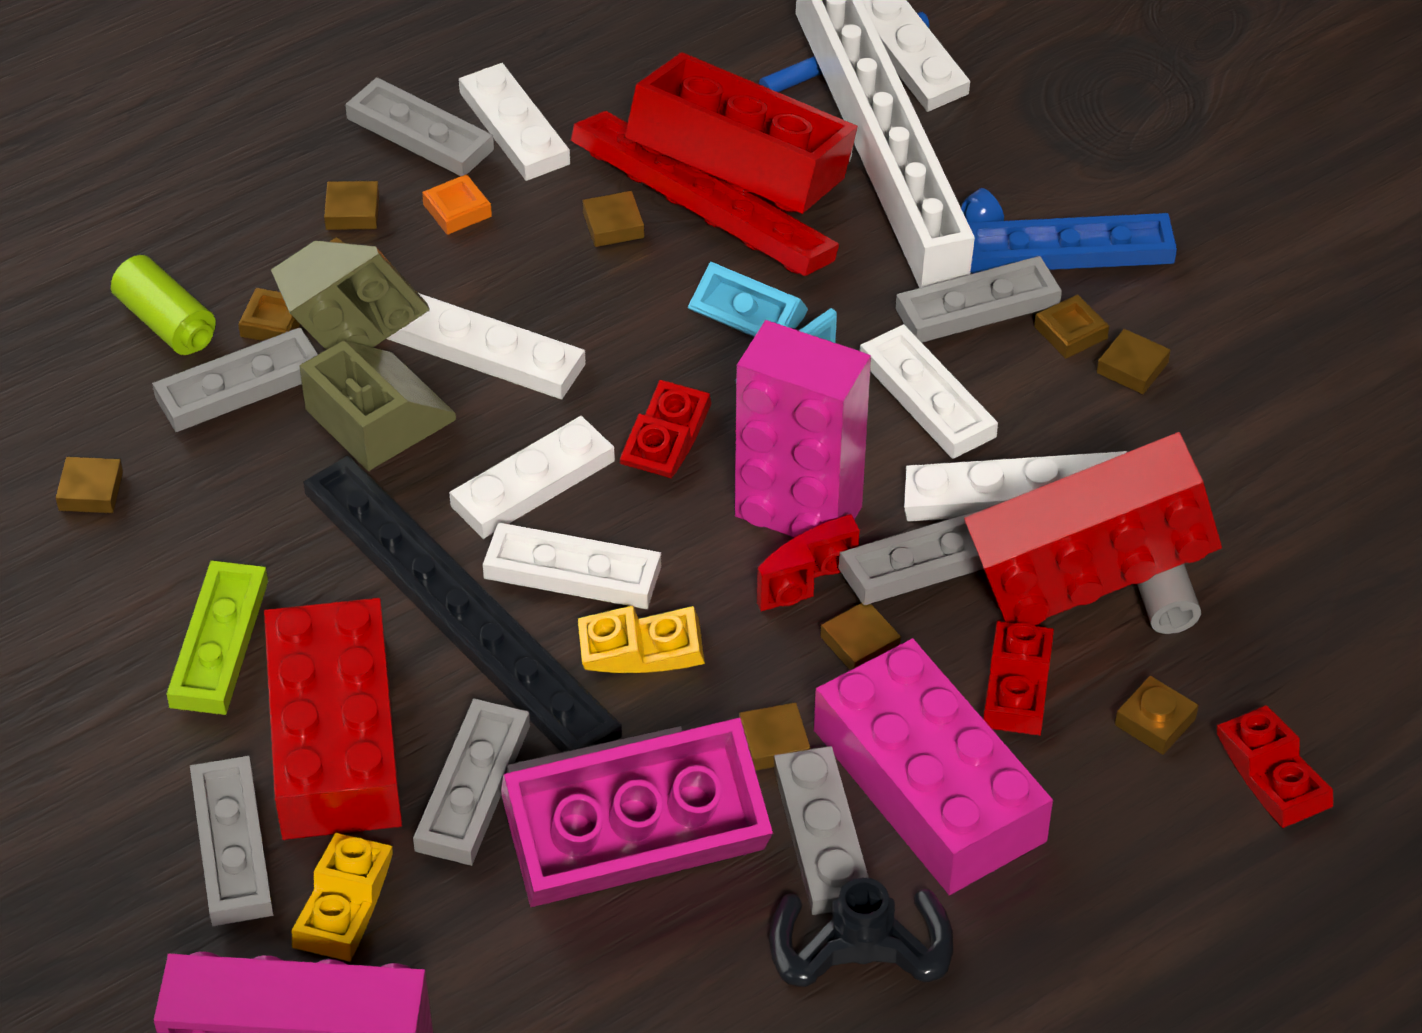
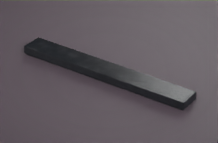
M349 456L344 457L303 481L305 495L518 709L529 712L530 721L562 753L616 741L622 737V724Z

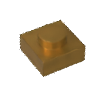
M1149 676L1117 711L1115 726L1164 755L1195 721L1199 705L1154 677Z

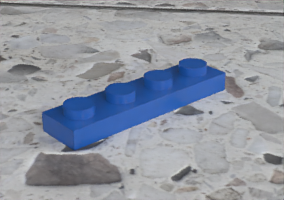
M1168 213L968 223L975 237L970 274L1041 256L1049 270L1174 264L1177 251Z

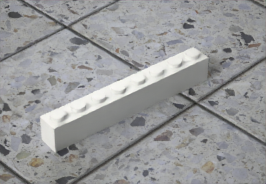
M796 0V16L842 118L858 126L854 144L919 288L970 275L975 237L863 0Z

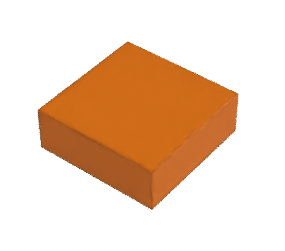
M467 174L422 192L423 205L447 235L492 217L491 203Z

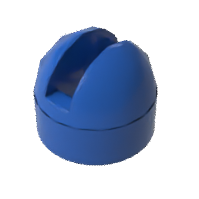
M979 188L961 204V210L968 223L1004 221V213L999 202L984 188Z

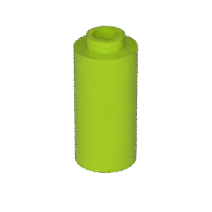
M146 255L133 256L123 262L115 271L111 280L113 295L176 353L189 355L204 349L210 343L216 326L214 315L150 257Z

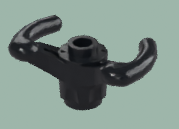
M862 877L850 880L841 887L839 897L833 901L831 921L799 954L793 949L792 935L795 921L802 909V902L795 894L784 895L772 917L769 943L772 960L781 979L793 986L807 987L815 983L817 978L823 975L831 966L852 962L858 964H868L871 962L896 963L916 980L931 982L944 977L948 972L953 955V929L947 912L936 895L930 889L919 890L914 896V904L925 919L930 932L931 945L927 949L894 918L895 902L893 898L889 897L887 889L874 879Z

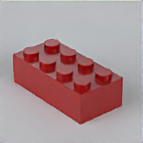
M681 52L636 84L625 138L641 144L643 149L650 153L664 154L681 161L694 172L709 173L725 180L738 191L753 192L774 201V204L782 210L803 214L845 178L858 126Z
M1180 432L964 517L996 601L1007 623L1040 624L1048 617L1078 605L1093 603L1101 596L1131 584L1146 582L1154 575L1184 563L1199 561L1207 554L1222 549L1204 482Z
M380 598L264 610L274 792L282 840L402 827L386 640Z

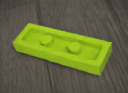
M210 561L167 691L169 708L221 715L227 714L268 584L266 567Z

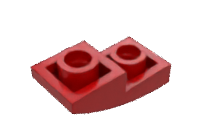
M659 380L645 415L638 414L621 454L620 463L672 479L689 453L712 404L710 393Z
M852 514L833 519L796 536L772 553L758 567L757 605L760 611L779 606H791L801 600L814 597V578L841 572L838 569L840 552L859 547L860 529Z
M997 621L983 719L991 729L1041 736L1053 642V628L1038 627L1023 622L1007 623Z
M1267 705L1217 725V735L1234 766L1259 802L1282 828L1333 807V789L1300 757V738Z

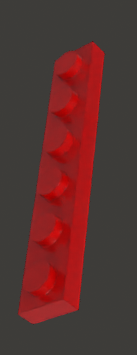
M603 111L574 123L571 141L589 151L592 157L612 164L627 173L630 179L644 183L662 193L671 203L686 207L703 217L709 225L722 228L743 240L747 247L769 255L781 262L790 272L807 276L835 261L839 243L757 196L734 189L725 180L709 173L694 172L687 168L685 163L667 155H658L646 151L641 144L625 138L628 123L608 111Z

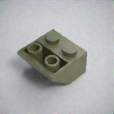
M313 241L271 269L289 313L326 350L343 340L374 347L430 310L427 302L376 246Z
M343 340L299 365L305 409L367 471L374 469L456 420V413L392 352Z

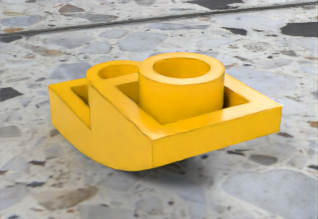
M633 606L578 618L581 657L585 670L610 673H646L705 664L700 623L694 606L638 619Z
M334 834L314 870V890L292 928V948L351 961L380 895L393 855V846L344 834Z

